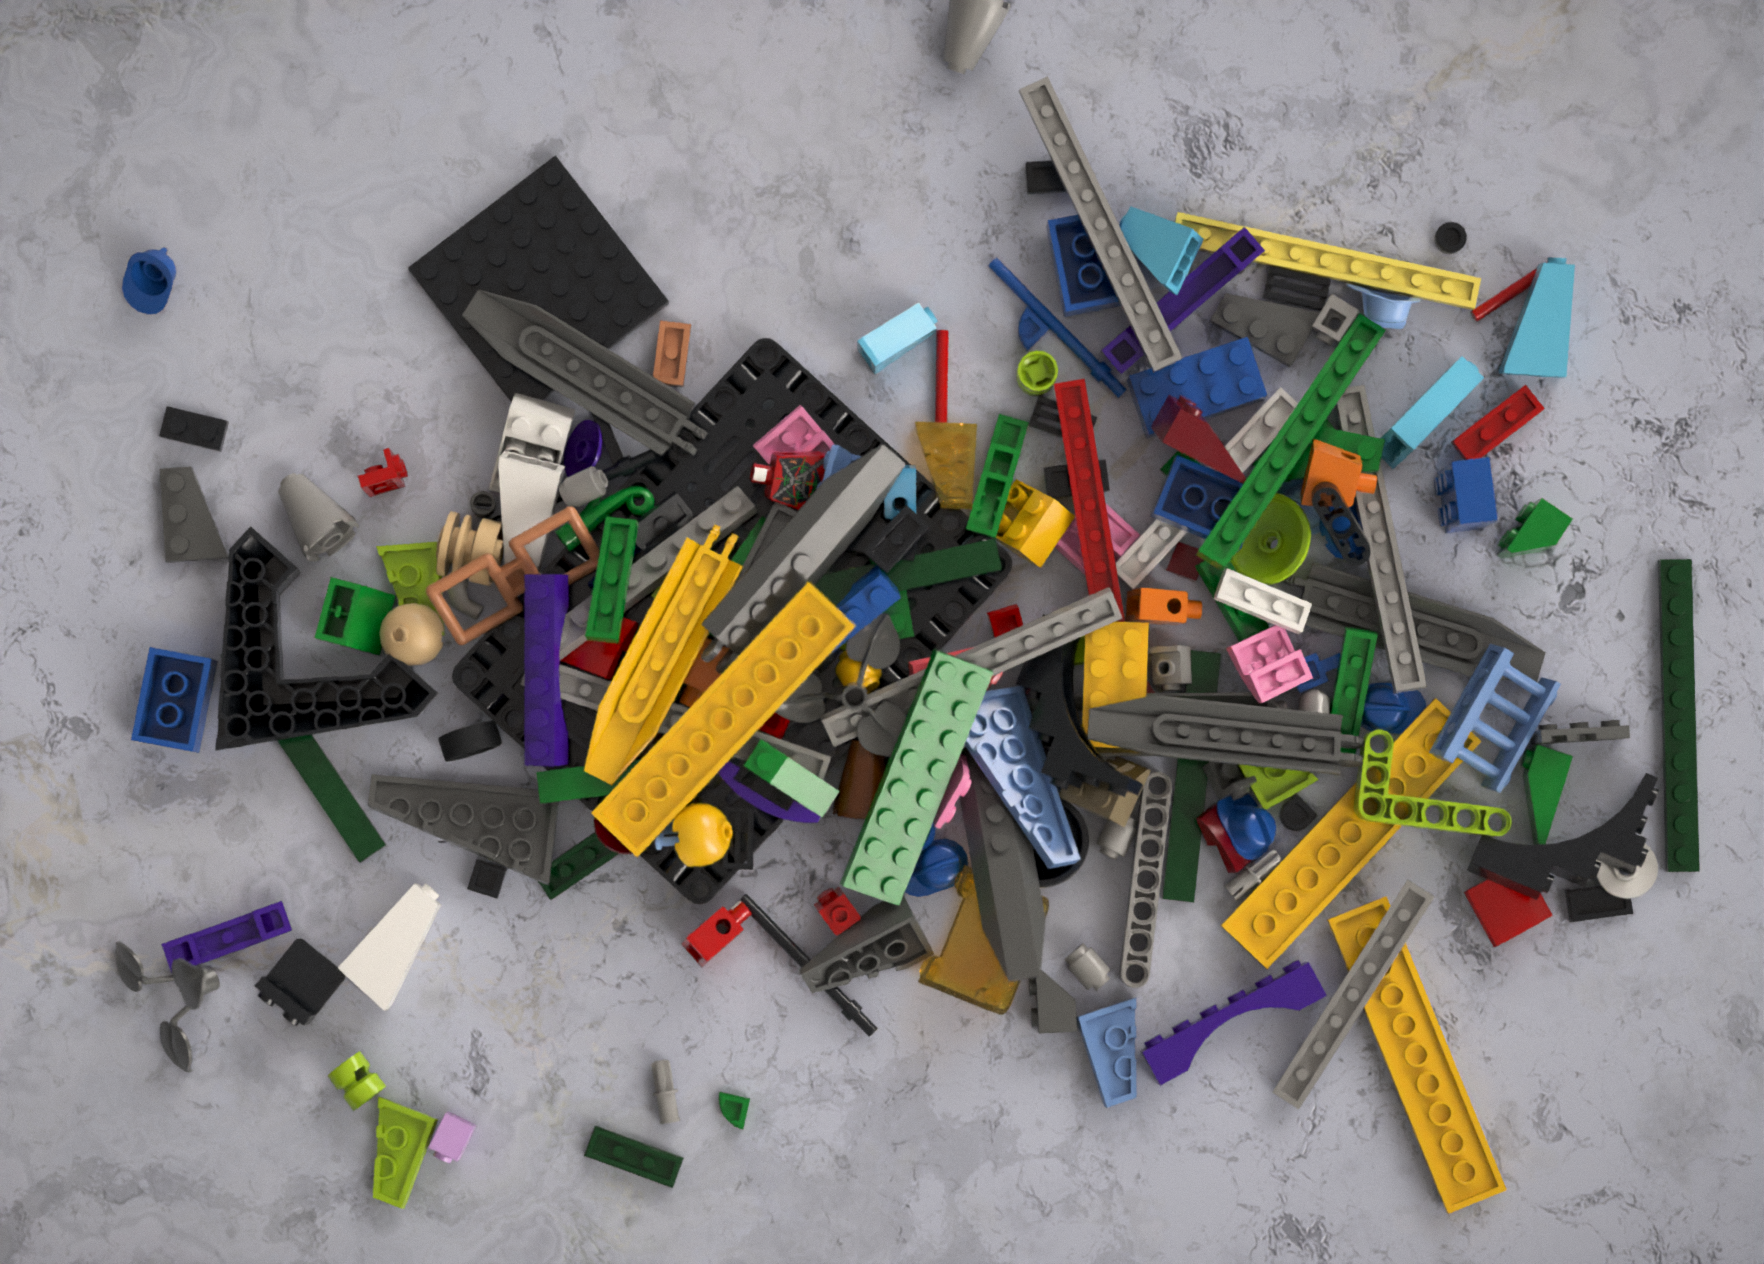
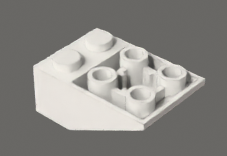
M515 393L509 408L489 490L500 493L498 461L504 450L561 465L576 409Z

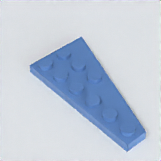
M1017 686L986 691L964 745L1047 868L1077 863L1081 859L1057 788L1050 784V777L1041 773L1046 755L1041 741L1037 739L1038 733L1028 728L1032 714L1023 688Z

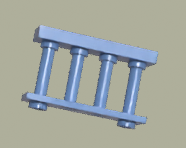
M1489 644L1429 753L1438 759L1453 763L1455 758L1458 757L1486 775L1481 786L1501 793L1502 789L1510 782L1511 773L1545 712L1554 703L1561 684L1543 677L1537 683L1510 665V660L1514 653L1505 647ZM1501 676H1505L1532 694L1523 710L1495 693V687ZM1487 703L1516 720L1508 737L1480 720L1479 716ZM1472 730L1501 748L1493 764L1464 747V742Z

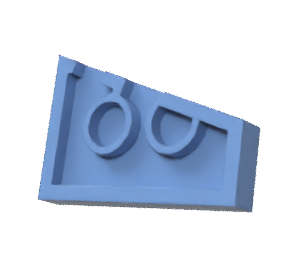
M1136 998L1076 1017L1105 1108L1137 1098V1067L1135 1059Z

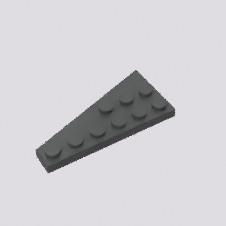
M371 774L368 797L369 808L548 886L550 884L559 802L540 804L538 789Z

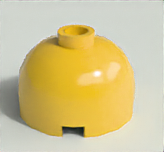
M692 803L687 805L674 818L673 832H678L679 842L674 843L680 860L686 866L702 867L710 865L725 855L732 838V827L725 815L717 807L706 803Z

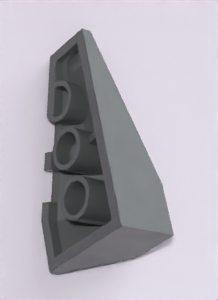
M903 895L899 906L886 901L874 905L861 916L858 922L840 934L803 966L799 972L810 991L816 993L847 985L852 978L867 975L870 979L879 976L878 972L894 967L896 971L907 969L934 955V952Z

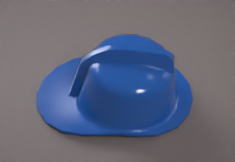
M165 247L160 250L149 249L145 252H137L128 261L122 282V291L130 306L138 312L147 315L157 314L164 309L168 302L173 281L176 277V266L167 255L168 249Z
M1392 683L1368 684L1361 727L1368 731L1381 729L1388 733L1401 734L1426 708V701L1418 690L1394 694Z
M1250 794L1234 801L1232 797L1218 800L1217 814L1236 852L1245 859H1258L1268 850L1270 844L1274 842L1276 835V824L1271 813L1264 808H1260Z
M946 838L933 840L928 848L921 851L905 892L916 897L928 896L960 883L965 877L969 865L968 857L963 847L957 842Z

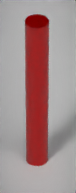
M1537 268L1472 310L1470 313L1474 320L1478 322L1531 286Z
M948 330L936 331L935 424H947Z

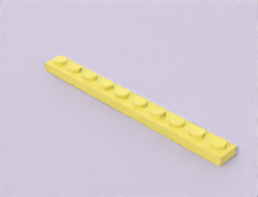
M1177 212L1175 219L1176 223L1194 229L1204 239L1199 250L1209 253L1216 252L1245 227ZM1245 227L1265 250L1252 262L1465 309H1475L1481 278Z

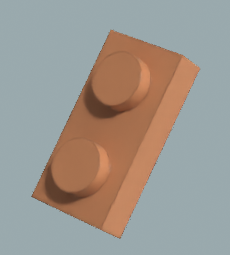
M660 320L653 377L666 385L684 387L691 324Z

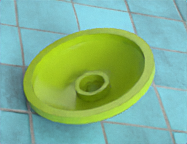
M1276 493L1245 539L1241 550L1236 552L1231 560L1237 573L1266 585L1281 582L1291 576L1303 563L1310 547L1311 529L1304 510L1289 497ZM1277 539V546L1271 549V543Z

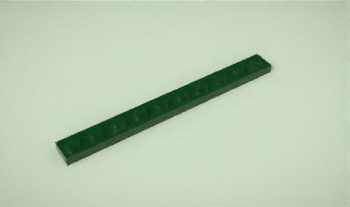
M1692 559L1658 560L1666 872H1700Z

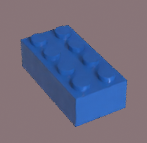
M1248 337L1184 357L1182 360L1153 373L1152 369L1129 375L1126 380L1146 439L1157 436L1151 429V425L1168 395L1177 399L1180 395H1183L1197 404L1196 407L1203 411L1201 415L1205 420L1264 401L1268 396Z

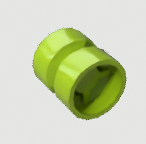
M1036 350L1027 353L1022 357L1017 368L1016 380L1018 386L1024 393L1030 396L1038 397L1039 395H1045L1053 388L1058 376L1057 363L1050 354L1044 351Z
M361 1051L354 1054L327 1075L337 1090L343 1089L345 1091L343 1098L353 1111L387 1087L377 1073H370L369 1068L371 1065Z

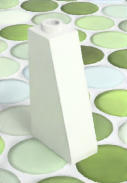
M506 450L499 457L498 471L505 564L516 558L509 547V541L554 515L559 495V485L562 482L565 466ZM550 532L524 546L539 572L541 571Z
M415 883L338 967L343 974L384 1011L392 1006L441 907V904L436 900L439 894L426 883L423 886Z

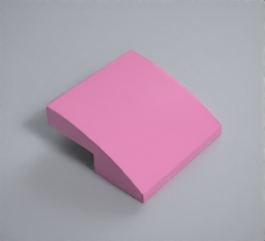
M799 405L752 446L770 466L772 452L818 451L826 454L831 450L834 443L821 430L806 410Z
M1106 504L1116 562L1138 539L1140 534ZM1074 514L1075 518L1055 548L1085 575L1076 515Z
M1277 625L1264 629L1226 648L1239 675L1259 704L1313 678L1301 649L1295 651L1286 629Z

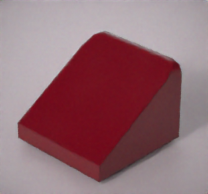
M1178 542L1166 571L1196 582L1199 573L1195 565L1203 561V559L1196 555L1199 548Z

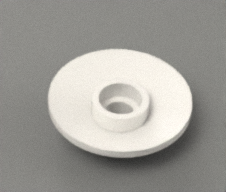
M1647 844L1643 847L1648 850V854L1642 867L1636 866L1631 874L1623 875L1619 869L1598 861L1602 864L1596 878L1608 893L1619 898H1636L1646 893L1653 886L1658 874V863L1655 854Z

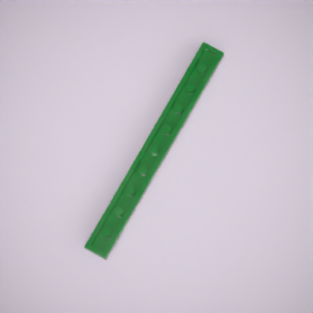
M1359 313L1196 554L1198 557L1224 572L1368 359L1386 329Z

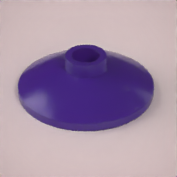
M584 420L574 428L567 441L564 452V466L568 477L590 466L595 467L601 458L602 432L600 426L595 421Z

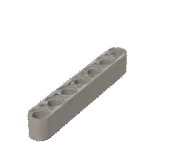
M1163 772L1149 774L1140 794L1137 832L1119 969L1121 981L1126 986L1132 988H1139L1145 985L1150 976L1172 792V782L1169 776ZM1153 777L1161 778L1165 783L1164 792L1160 795H1155L1149 790L1148 784ZM1150 808L1157 809L1161 814V821L1157 826H1150L1145 821V813ZM1147 839L1153 840L1158 848L1155 856L1151 858L1144 856L1141 851V845ZM1144 870L1149 871L1154 877L1153 885L1148 889L1141 888L1137 882L1139 873ZM1139 902H1145L1150 908V914L1144 920L1137 919L1133 912L1134 906ZM1136 933H1141L1146 938V946L1141 951H1134L1130 946V938ZM1136 964L1141 967L1143 975L1138 982L1132 983L1126 977V970L1129 966Z

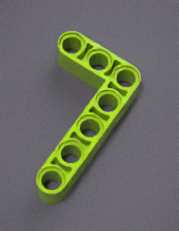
M1381 729L1371 731L1363 737L1364 746L1360 748L1363 764L1358 767L1354 798V812L1361 820L1479 836L1485 835L1488 837L1502 836L1510 830L1512 825L1511 816L1506 810L1501 808L1388 794L1394 746L1393 738L1387 731ZM1373 736H1379L1384 741L1385 746L1381 753L1374 752L1370 747V740ZM1370 767L1377 768L1381 773V779L1377 784L1370 783L1366 778V772ZM1367 798H1371L1377 803V811L1372 816L1367 815L1363 810V802ZM1398 802H1403L1408 807V816L1403 820L1397 818L1394 814V807ZM1429 806L1436 807L1440 813L1439 820L1434 824L1430 823L1425 817L1426 809ZM1460 810H1466L1471 816L1470 824L1467 827H1462L1457 822V814ZM1493 813L1497 814L1502 820L1501 828L1498 831H1493L1488 825V819Z

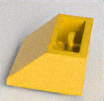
M1016 479L1010 488L995 540L1021 558L1041 568L1075 516L1056 499Z

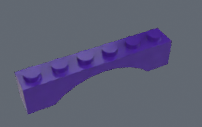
M1245 227L1186 276L1178 295L1172 294L1169 291L1156 302L1170 332L1265 251ZM1128 326L1101 350L1120 374L1125 372L1144 355L1131 326Z
M525 574V766L568 765V731L562 710L559 683L561 636L568 609V575Z
M1299 959L1282 968L1284 971L1282 975L1273 979L1270 974L1255 982L1256 989L1245 993L1244 989L1227 997L1228 1004L1220 1008L1214 1004L1199 1012L1202 1018L1191 1024L1188 1019L1172 1027L1174 1033L1162 1038L1161 1034H1158L1145 1041L1146 1048L1140 1052L1158 1085L1161 1086L1187 1072L1203 1042L1219 1026L1231 1018L1262 1008H1288L1300 1011L1326 997L1327 995L1310 963L1304 962L1301 964Z

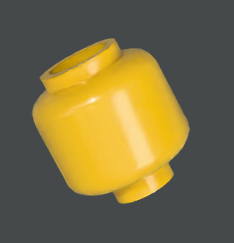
M847 650L840 654V661L835 667V673L844 687L848 683L857 681L863 662L851 659L847 654ZM869 664L867 665L862 683L867 690V694L879 686V679L882 674L881 669H875Z

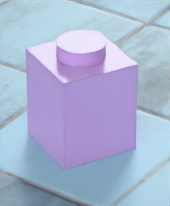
M449 1111L446 1112L429 1146L430 1149L435 1151L433 1156L447 1163H451L452 1159L459 1161L477 1125Z

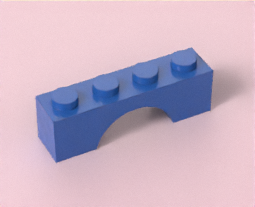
M878 565L855 582L848 594L836 606L856 627L830 654L901 598L898 588Z

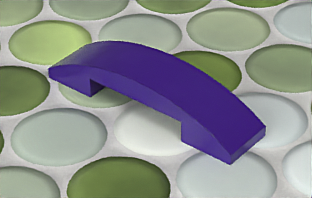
M730 761L718 772L734 792L765 813L798 823H819L821 819L819 815L793 801L789 810L786 811L736 781L735 777L740 768Z
M279 901L161 945L172 974V962L175 959L181 958L197 966L293 930L283 902Z

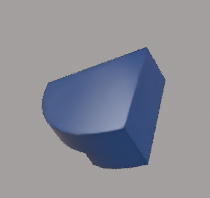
M1028 307L1022 313L1018 325L1019 339L1027 352L1050 329Z

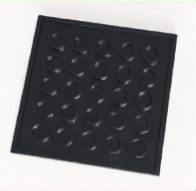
M556 155L408 267L414 278L510 402H512L515 393L544 400L555 390L505 360L462 316L478 290L537 305L607 349L612 348L669 304V300Z

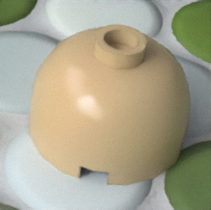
M416 603L403 604L389 611L382 620L379 631L380 644L386 655L390 653L392 657L403 661L407 666L423 665L433 660L442 649L443 642L441 640L444 626L438 614L429 606Z

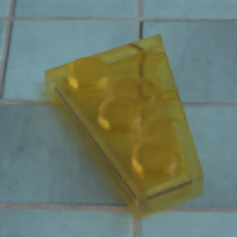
M915 422V430L940 507L972 509L977 424Z

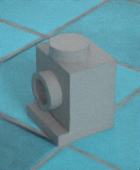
M1331 294L1312 325L1313 330L1318 332L1315 337L1328 346H1331L1333 342L1339 344L1359 315V310ZM1331 320H1339L1341 322L1340 327L1335 330L1329 327Z
M1190 646L1149 647V653L1152 654L1153 685H1162V691H1179L1182 684H1192Z

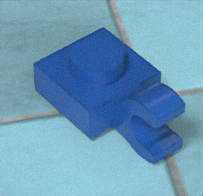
M1317 652L1304 657L1313 678L1296 686L1299 694L1328 682L1329 680L1325 672L1338 667L1340 653L1321 661Z

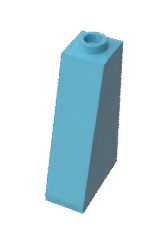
M1548 257L1547 263L1538 265L1500 365L1499 374L1565 378L1567 376L1575 265L1566 264V258Z
M1461 356L1380 438L1385 439L1382 459L1392 469L1401 463L1484 379L1475 364Z

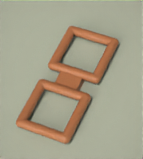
M569 506L512 538L509 541V547L516 558L507 564L499 567L494 557L486 553L426 588L427 596L458 645L467 644L522 612L523 606L517 596L525 592V574H540L524 546L562 524L570 523L590 558L563 574L568 575V586L597 570L600 550L574 507ZM486 569L508 606L463 630L441 593Z

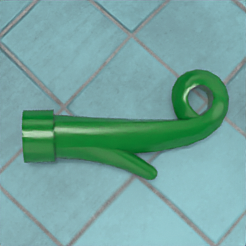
M631 486L610 495L601 502H599L601 497L590 501L579 515L590 533L606 517L610 516L625 503L632 514L637 516L644 515L653 508L655 504L654 496L646 488ZM635 498H643L645 500L644 504L641 506L634 505ZM566 523L555 531V534L569 552L581 544L570 524Z

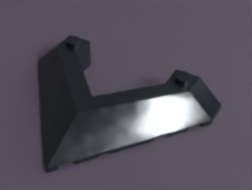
M251 526L229 549L216 751L418 717L438 695V692L403 661L392 657L390 653L370 675L284 679L280 595L301 572Z

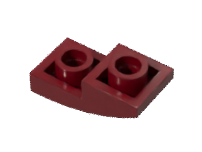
M1217 803L1213 804L1196 818L1207 845L1217 846L1228 873H1237L1252 861L1243 858L1236 852L1217 814Z

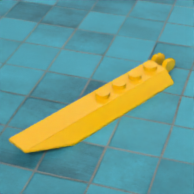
M714 524L703 546L688 537L686 538L598 707L584 771L610 785L615 783L656 736L709 634V631L701 623L731 590L743 568L742 565L727 559L739 536L732 533L728 537L721 555L710 550L713 542L717 540L720 534L721 527Z

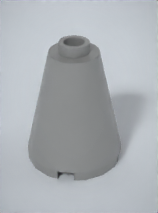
M950 0L943 59L949 62L948 69L965 74L966 69H974L1009 12L1010 3L1002 0Z
M292 473L280 482L281 486L278 493L302 553L308 561L321 560L318 555L324 552L331 556L353 539L356 534L353 528H359L355 518L304 474L296 475Z

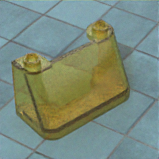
M964 865L963 870L959 872L955 879L957 895L963 898L940 957L933 955L922 963L918 982L985 1010L1003 1015L1010 1008L1021 980L1008 982L983 932L972 867ZM1042 896V902L1046 918L1049 909V900L1047 897Z

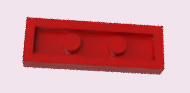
M1524 385L1451 441V444L1464 460L1482 458L1545 408L1528 386Z

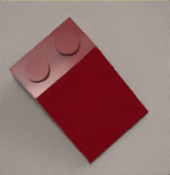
M1168 395L1151 425V429L1161 442L1244 484L1247 478L1208 422L1201 415L1203 411L1196 407L1197 404L1183 395H1180L1178 399Z

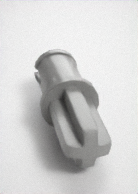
M1271 848L1250 866L1246 865V869L1224 886L1235 900L1238 901L1240 897L1257 883L1261 884V880L1281 863L1282 858Z
M655 1061L652 1063L656 1090L653 1096H657L660 1124L680 1121L675 1096L678 1089H674L670 1061Z

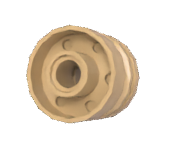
M450 511L438 539L436 550L437 575L445 577L449 572L451 564H453L452 572L486 553L491 554L500 567L504 552L502 522L483 518L477 531L472 530L471 515H465L461 527H459L460 514ZM486 569L469 577L470 582L491 586L493 582Z

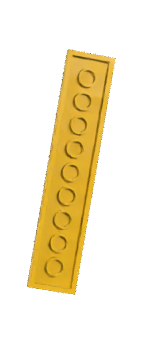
M808 582L591 814L636 857L640 856L856 625L811 582Z
M1436 698L1393 742L1388 794L1428 799L1463 762L1457 757L1453 763L1438 759L1429 753L1451 714ZM1470 732L1464 742V747L1473 751L1482 741L1474 733ZM1370 767L1366 772V778L1370 783L1377 784L1381 779V773L1377 768ZM1356 782L1220 925L1265 969H1268L1402 827L1399 825L1367 822L1358 818L1354 812ZM1367 798L1363 802V810L1367 815L1372 816L1377 811V803L1371 798ZM1398 802L1394 807V814L1399 819H1405L1409 813L1408 807L1405 803Z
M1387 896L1327 919L1348 972L1390 908ZM1405 943L1363 1009L1446 1213L1450 1214L1507 1189Z

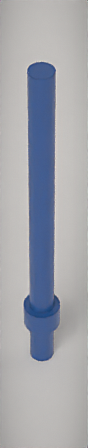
M997 257L988 265L1092 371L1090 374L1098 383L1102 381L1118 398L1127 391L1110 373L1112 369L1104 361L1100 362Z

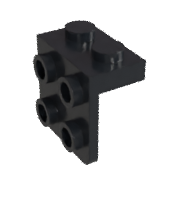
M296 939L269 974L262 976L254 987L260 991L257 996L271 1007L277 1004L284 1010L282 1016L295 1026H298L299 1023L305 1026L311 1023L345 980L346 975L338 969V966L304 939Z

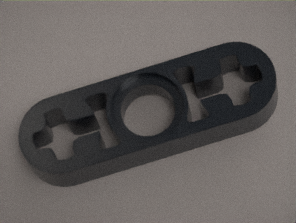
M1322 482L1317 484L1312 490V504L1338 550L1347 563L1351 565L1364 564L1371 554L1370 544L1345 499L1333 483ZM1325 492L1328 496L1332 495V505L1335 509L1331 512L1327 503L1324 500L1320 501L1321 493ZM1346 517L1349 519L1350 525L1344 531L1335 530L1332 527L1334 519ZM1352 536L1356 546L1361 547V554L1349 553L1351 547L1347 538Z

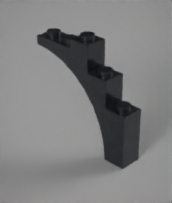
M1080 637L1024 662L1016 684L1026 689L1024 695L1039 700L1028 728L1038 733V740L1051 744L1041 770L1042 774L1051 778L1050 784L1067 790L1069 785L1080 789L1082 783H1086L1098 788L1099 784L1103 783L1109 785L1107 791L1125 797L1128 792L1138 796L1143 784L1120 773L1106 762L1091 744L1090 740L1087 739V734L1080 722L1075 704L1073 685L1075 653Z
M1646 773L1632 798L1619 813L1601 827L1578 838L1555 844L1525 845L1508 843L1482 835L1467 871L1535 900L1539 898L1542 892L1548 893L1555 877L1551 874L1584 887L1589 879L1595 880L1602 864L1598 861L1631 874L1636 866L1642 867L1648 854V850L1643 848L1647 838L1640 835L1648 817L1643 815L1647 805L1653 806L1659 789L1654 788L1658 778Z

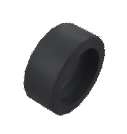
M493 720L470 725L438 738L446 762L477 755L502 744L497 724Z

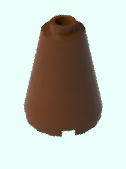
M857 738L852 739L837 789L840 792L834 800L832 814L846 818L866 819L886 769L887 759L886 756L876 755L867 751Z

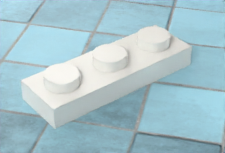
M1228 568L1222 573L1213 598L1296 634L1303 632L1312 603Z

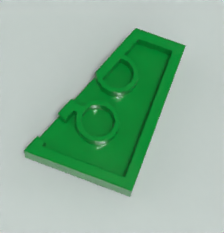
M1321 427L1313 438L1359 455L1362 461L1361 473L1379 472L1385 439L1327 427ZM1312 441L1284 482L1304 479Z

